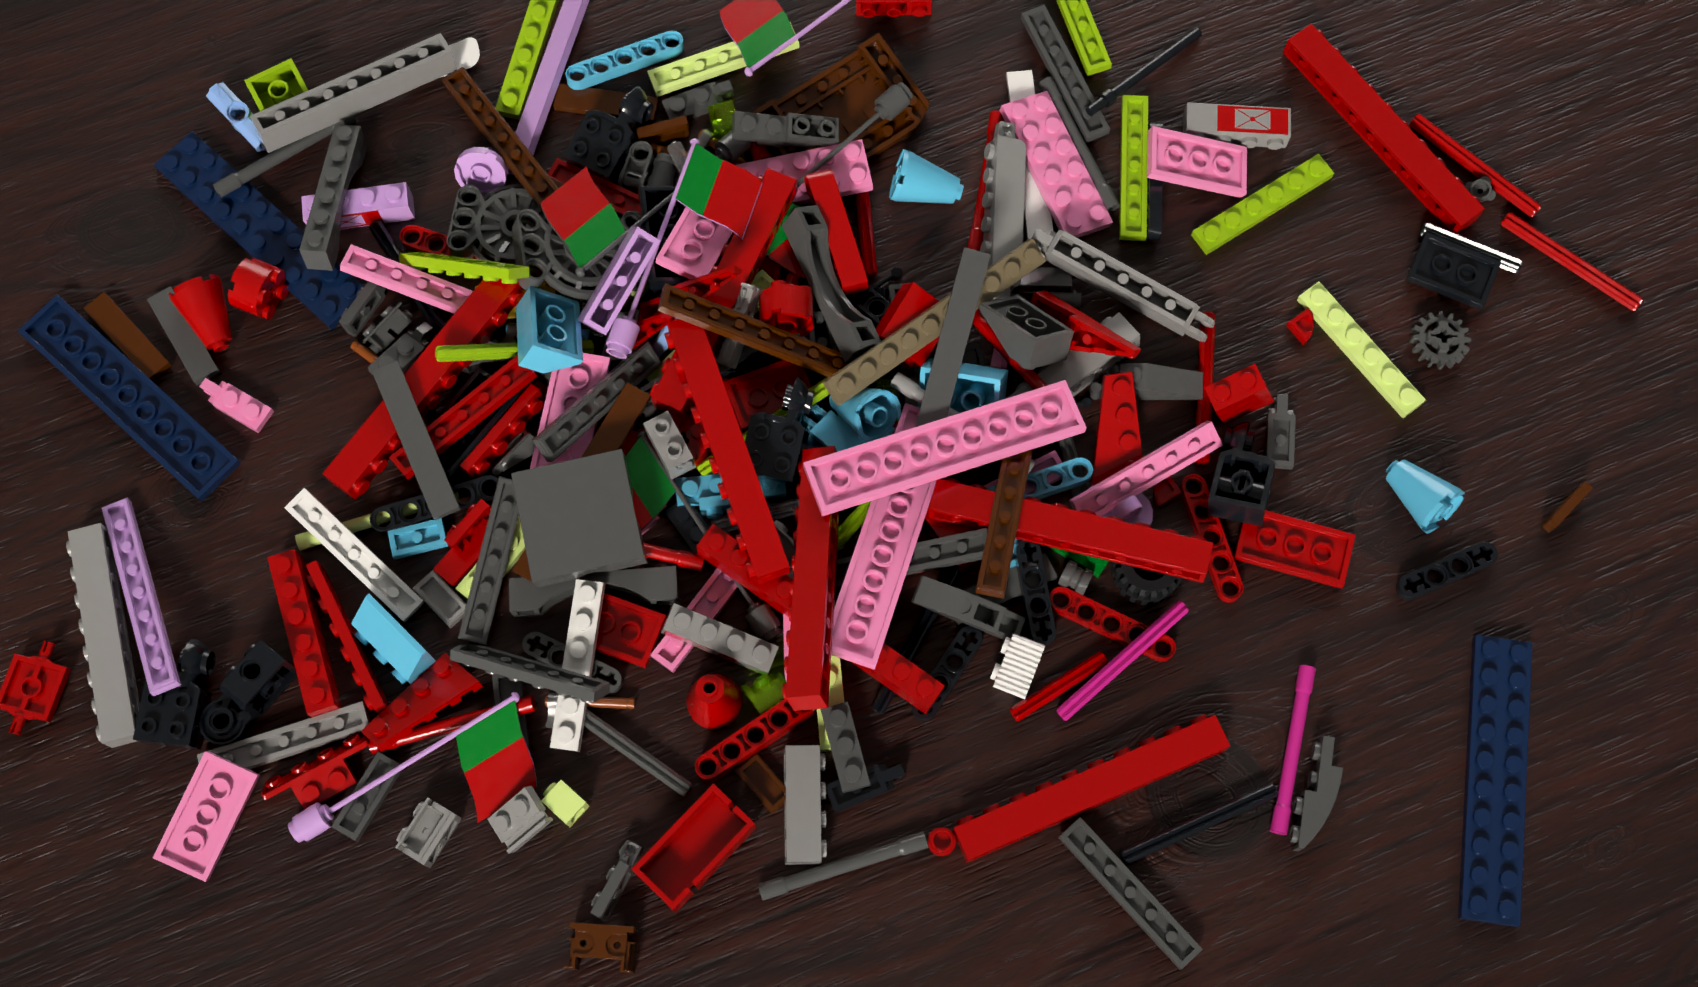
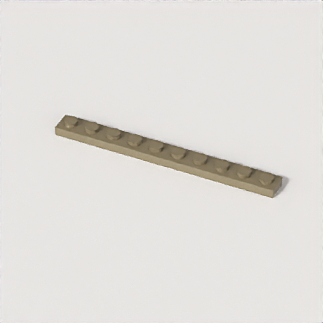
M1033 238L1028 239L987 268L976 310L979 309L980 303L992 300L1046 262ZM951 293L823 381L835 404L842 405L939 337Z

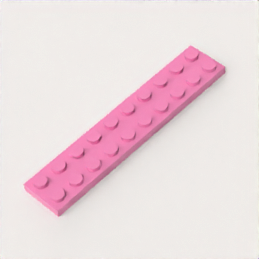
M1066 380L804 462L803 468L822 516L1084 433L1086 425Z
M907 403L904 404L895 433L915 427L920 410L919 407ZM936 480L871 501L834 608L831 655L875 670L929 507Z

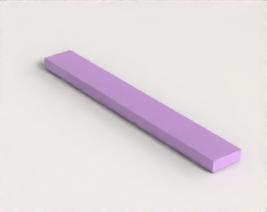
M564 0L515 132L532 155H534L589 0ZM507 167L508 175H513V173Z
M127 497L102 507V512L149 692L156 696L180 686L181 683L133 505Z

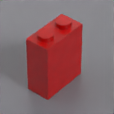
M915 282L902 284L876 327L880 340H884L939 301ZM939 337L900 363V365L908 369L921 367L928 359Z
M1256 364L1204 388L1216 414L1225 425L1275 402Z

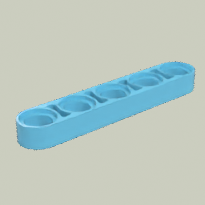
M667 31L573 64L566 69L567 84L573 90H583L676 57L683 52V37L677 31ZM670 40H675L679 43L676 47L666 46V43ZM648 48L656 51L653 55L649 56L642 53L643 50ZM622 57H630L632 59L628 64H622L618 60ZM599 65L608 67L605 72L595 71V68ZM577 73L584 75V78L579 81L571 79L572 75Z
M1080 457L1030 473L1027 476V482L1033 483L1036 491L1032 495L1024 494L1023 498L1034 497L1042 499L1084 485L1091 479L1093 472L1092 464L1086 458ZM1076 465H1082L1086 467L1088 474L1085 477L1079 478L1073 474L1072 469ZM1050 474H1058L1062 478V483L1058 486H1051L1046 478ZM997 484L987 487V490L996 492Z

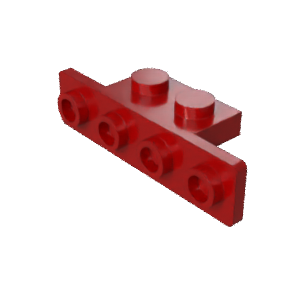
M482 499L477 504L469 507L465 517L459 524L450 528L444 541L451 549L433 569L451 586H455L478 560L491 505Z
M354 734L345 739L340 747L334 750L333 748H327L317 755V759L309 763L304 761L295 765L291 772L285 776L277 775L265 782L261 796L264 800H267L291 787L305 810L316 802L320 803L357 783V779L345 758L369 746L368 739L363 734L360 736Z

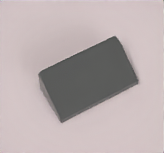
M1037 267L1021 279V283L1018 285V293H1034L1044 290L1048 292H1071L1073 287L1072 275L1060 268Z

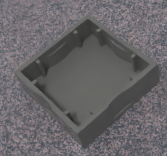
M622 449L511 473L531 580L537 588L574 580L593 572H610L648 563L640 524L635 514L634 494L627 460Z

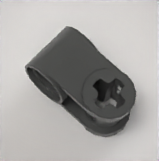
M638 141L632 144L625 164L620 171L618 186L638 190L639 186H647L655 159L649 143ZM640 155H648L647 158L643 160L637 159Z

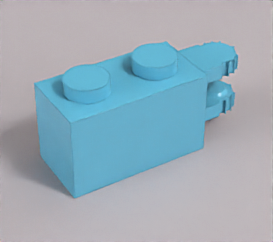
M817 404L813 405L810 410V414L818 421L817 424L803 414L801 425L809 433L807 444L814 448L835 446L838 452L868 442L862 440L839 415L837 416L833 411L827 413Z

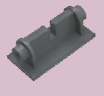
M401 302L396 307L390 304L381 314L384 319L377 326L372 323L362 334L366 337L362 344L364 345L369 341L371 343L369 349L375 354L383 352L395 339L388 333L390 328L399 335L412 322L410 319L413 315L406 309L403 312L399 309L402 305Z

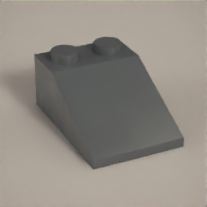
M1015 295L979 304V310L1009 357L1018 362L1022 368L1032 370L1067 359L1074 331L1021 296Z

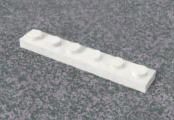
M303 488L284 507L402 621L406 622L424 604L425 601L307 489Z
M576 579L562 669L589 677L592 676L606 585L604 582ZM558 695L550 748L580 752L587 703L582 702L580 698L570 695Z

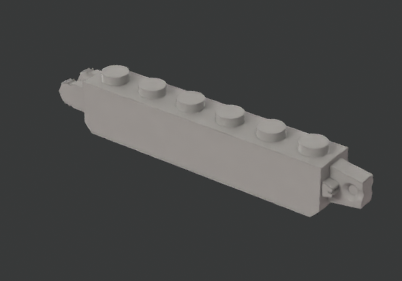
M1000 121L996 125L993 140L986 145L984 150V158L987 159L983 174V182L986 183L982 198V206L985 207L981 223V231L984 232L980 252L991 254L988 267L1023 243L1026 145L1022 140L1016 139L1014 124ZM1021 279L990 301L1010 297V291L1021 283Z
M1037 228L1032 236L1037 246L1041 248L1040 251L1045 256L1044 258L1047 262L1181 336L1186 334L1198 341L1205 342L1207 334L1190 325L1191 322L1194 320L1209 328H1213L1215 325V320L1198 311L1200 307L1193 301L1066 231L1058 230L1057 233L1051 231L1048 234Z

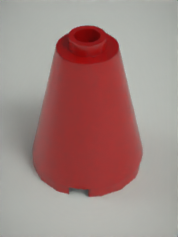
M211 274L209 275L211 279L205 281L200 276L179 284L173 288L175 294L170 292L168 294L173 305L207 349H213L214 352L227 349L232 341V333L223 283L219 275Z
M713 673L700 677L692 684L687 694L686 704L691 718L698 725L714 730L727 727L737 719L743 706L741 690L733 679L723 674Z

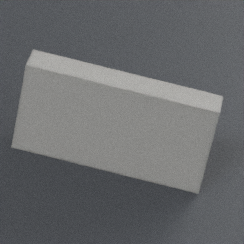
M434 570L412 588L450 629L463 618L466 603Z

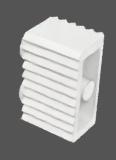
M1015 633L1012 638L1006 637L1000 651L1005 654L1001 665L995 664L990 679L995 680L993 687L1025 699L1045 645Z

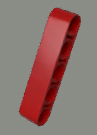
M826 169L805 175L804 181L811 205L818 206L828 227L830 257L840 287L845 295L867 290L869 287L868 279L833 171Z
M782 700L702 754L695 763L698 777L705 783L718 781L746 762L756 752L759 753L809 719L816 709L794 711L787 700ZM777 714H783L788 720L785 725L778 727L772 723L773 717ZM754 730H760L764 733L763 739L758 743H753L748 739L749 734ZM730 746H737L740 749V754L737 758L729 759L725 756L726 749ZM707 762L716 764V770L711 775H704L701 772L702 766Z

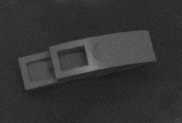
M734 111L732 114V140L755 142V146L783 148L836 145L839 143V118L797 113L778 116Z
M925 576L920 577L911 601L1002 640H1005L1006 637L1012 638L1014 633L1020 635L1026 619L989 600Z
M1323 735L1317 740V743L1314 742L1312 745L1311 759L1315 760L1314 770H1310L1307 786L1311 788V791L1304 790L1299 794V797H1295L1293 802V814L1297 815L1296 823L1291 826L1289 841L1293 843L1292 851L1298 852L1304 849L1315 838L1327 820L1337 798L1343 768L1332 766L1335 737Z

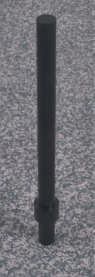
M1195 28L1114 88L1102 92L1098 97L1099 99L1086 107V113L1089 116H1093L1102 108H1108L1117 101V97L1202 36L1200 29Z

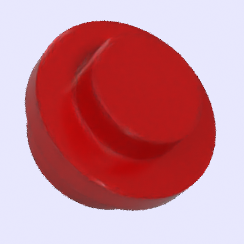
M937 827L928 836V848L937 856H947L955 849L956 837L950 829Z

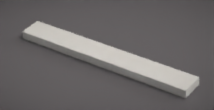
M1032 70L1006 73L1009 103L1035 95ZM1025 165L1024 221L1028 240L1032 238L1037 228L1050 234L1053 231L1051 213L1027 165Z

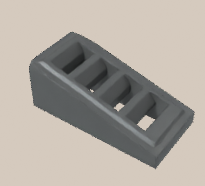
M525 427L519 435H516L511 440L506 451L502 455L497 456L491 463L490 471L497 476L533 455L535 444L532 440L536 436Z

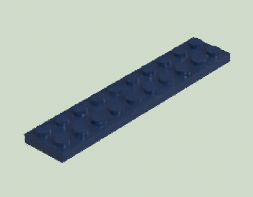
M191 131L154 164L155 168L251 257L283 269L286 278L284 284L288 285L287 289L329 329L333 330L339 324L344 310L350 307L356 299L358 291L363 286L350 274L340 271V265L337 262L335 263L334 271L307 269L299 250L304 232L249 182L244 183L240 188L221 198L212 184L237 171L200 137Z
M58 294L18 330L29 343L201 502L241 464L235 456Z
M1475 635L1472 638L1458 919L1519 927L1521 924L1532 642Z

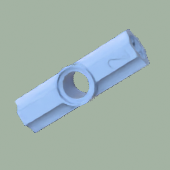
M224 82L216 83L209 88L206 97L258 152L265 151L266 149L257 135L250 118L253 113L249 110L248 106ZM245 114L244 118L236 120L239 115Z

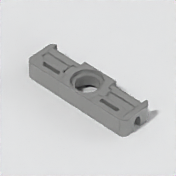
M742 282L735 308L732 310L753 318L761 289ZM725 337L716 362L722 366L736 369L744 344Z

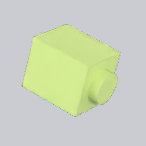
M562 780L558 783L553 782L543 793L545 797L541 800L569 827L590 807Z

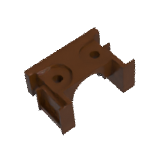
M569 923V929L575 930V938H567L571 941L569 966H563V968L579 970L580 958H602L620 960V972L635 974L633 969L635 949L638 944L628 941L629 934H636L637 928L632 926ZM586 940L587 945L582 947V942ZM617 943L621 944V947L619 949L615 948V945Z

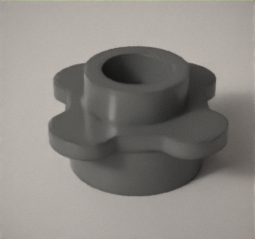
M1486 176L1474 182H1468L1465 185V188L1472 195L1476 196L1480 202L1492 201L1496 197V192L1492 190L1490 184L1491 180ZM1482 189L1483 193L1479 194L1478 190Z

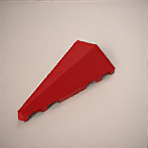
M732 265L674 285V287L705 299L742 273V269ZM660 297L640 303L639 320L637 321L640 331L634 348L667 326L666 322L677 319L657 311Z
M1047 290L1034 292L1031 300L1033 305L1074 331L1069 350L1103 353L1110 356H1125L1131 359L1140 353L1141 349Z

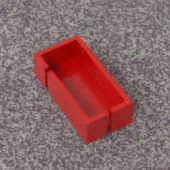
M713 783L631 870L677 913L694 895L690 889L693 886L699 889L757 828L756 824L739 807H734L733 802Z

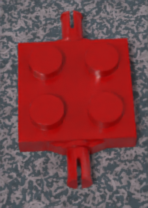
M43 641L38 656L26 657L14 654L0 689V710L7 711L14 716L8 731L9 733L20 736L26 720L37 719L51 723L71 672L70 668L57 665L49 660L56 644Z

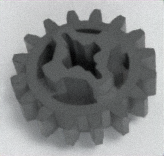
M1439 311L1436 317L1432 313H1428L1425 319L1422 317L1419 319L1417 326L1415 325L1411 331L1413 336L1409 343L1416 344L1412 349V353L1419 352L1420 357L1418 361L1426 359L1428 361L1427 367L1429 368L1435 363L1438 370H1441L1445 364L1450 369L1455 365V362L1459 364L1464 359L1463 355H1466L1470 350L1467 345L1471 342V338L1465 337L1469 329L1460 327L1463 322L1461 319L1456 322L1453 321V314L1445 318L1442 311ZM1433 327L1432 331L1429 330L1427 333H1424L1426 329ZM1453 348H1456L1455 352L1447 355L1449 350L1452 351Z

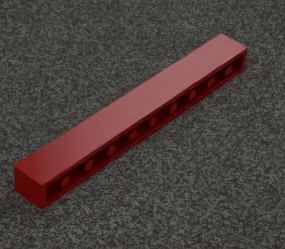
M1311 23L1288 39L1283 54L1445 229L1459 234L1479 218L1485 209L1480 200L1464 187L1463 182L1446 168L1444 161L1437 158L1430 151L1427 143L1416 136L1411 130L1410 125L1406 121L1401 120L1394 112L1393 107L1385 102L1377 94L1376 89L1360 76L1359 71L1343 58L1340 50L1328 42L1321 30L1316 29Z
M767 168L764 176L760 175L758 177L763 185L743 240L732 232L733 237L730 243L726 242L722 248L720 255L722 259L719 265H714L710 272L712 273L732 265L742 269V273L705 298L730 309L735 308L742 287L741 283L752 284L798 192L797 179ZM704 329L715 357L725 337ZM674 352L672 358L666 359L662 368V373L664 374L659 382L656 381L653 384L650 396L655 408L664 412L668 411L671 415L684 420L693 400L692 397L687 399L682 383L686 382L683 373H677L673 361L677 354Z
M500 278L498 281L482 280L404 374L422 418L429 410L437 406L441 395L446 389L451 388L455 384L460 372L472 363V361L438 362L435 357L436 347L488 344L492 333L497 327L505 323L510 311L517 306L525 294L526 290L519 285V282L516 284L501 283ZM384 400L322 473L332 484L354 500L368 490L373 478L386 468L389 457L403 446Z
M680 319L666 322L668 332L664 333L668 348H674L677 354L673 361L677 373L684 374L686 382L682 383L685 396L687 399L692 397L695 406L690 409L695 424L701 422L704 432L699 433L703 447L704 449L710 448L713 457L708 458L712 472L713 474L719 473L722 481L717 486L722 500L728 498L731 508L726 511L731 525L737 524L740 534L735 536L740 551L746 550L749 560L745 561L749 577L755 576L757 583L760 584L790 573V566L706 332L703 328Z
M835 446L803 449L802 461L798 462L801 480L796 488L799 507L795 508L797 531L793 533L796 553L791 559L794 580L790 581L792 605L788 606V617L791 625L790 630L786 633L789 654L784 659L787 683H783L782 687L784 700L789 702L794 711L828 708L839 511L825 516L821 515L803 468V463L837 452Z
M953 478L936 480L929 506V518L977 530L987 528L988 531L995 492L987 490L986 487L979 484H972L971 486L960 484L958 480ZM1034 497L1023 498L1016 539L1201 583L1204 582L1207 575L1213 547L1212 542H1208L1206 538L1201 536L1187 537L1179 535L1177 531L1171 529H1164L1163 531L1152 529L1150 525L1145 523L1131 524L1124 522L1123 519L1116 516L1105 518L1097 516L1096 513L1090 510L1075 511L1060 503L1052 505L1041 503V500Z
M712 524L696 545L697 554L788 617V606L792 605L790 581L793 579L784 575L758 584L755 576L749 577L745 561L749 560L746 550L741 552L736 539ZM883 643L875 670L853 663L924 714L928 713L945 687L944 684L885 643Z
M1206 714L1200 715L1190 720L1191 725L1181 729L1180 725L1172 727L1164 732L1165 737L1158 740L1154 736L1139 742L1140 747L1130 751L1128 747L1121 749L1113 754L1114 759L1104 762L1102 758L1088 764V770L1078 774L1077 770L1070 771L1061 776L1063 781L1053 785L1051 781L1045 782L1035 787L1036 792L1026 796L1025 792L1019 793L1009 798L1010 803L1000 807L997 803L983 809L984 815L974 819L972 815L956 821L958 826L954 827L953 833L966 863L1226 751L1230 744L1216 715L1207 718Z

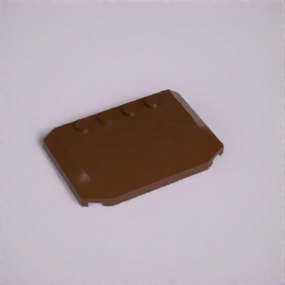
M877 33L858 45L857 50L778 100L772 99L752 113L778 116L797 113L839 118L838 144H840L876 113L874 101L893 84L897 85L899 82H902L910 89L913 95L910 105L891 121L888 119L883 120L879 117L852 140H863L867 161L916 131L930 103L882 36ZM826 146L774 148L781 156Z

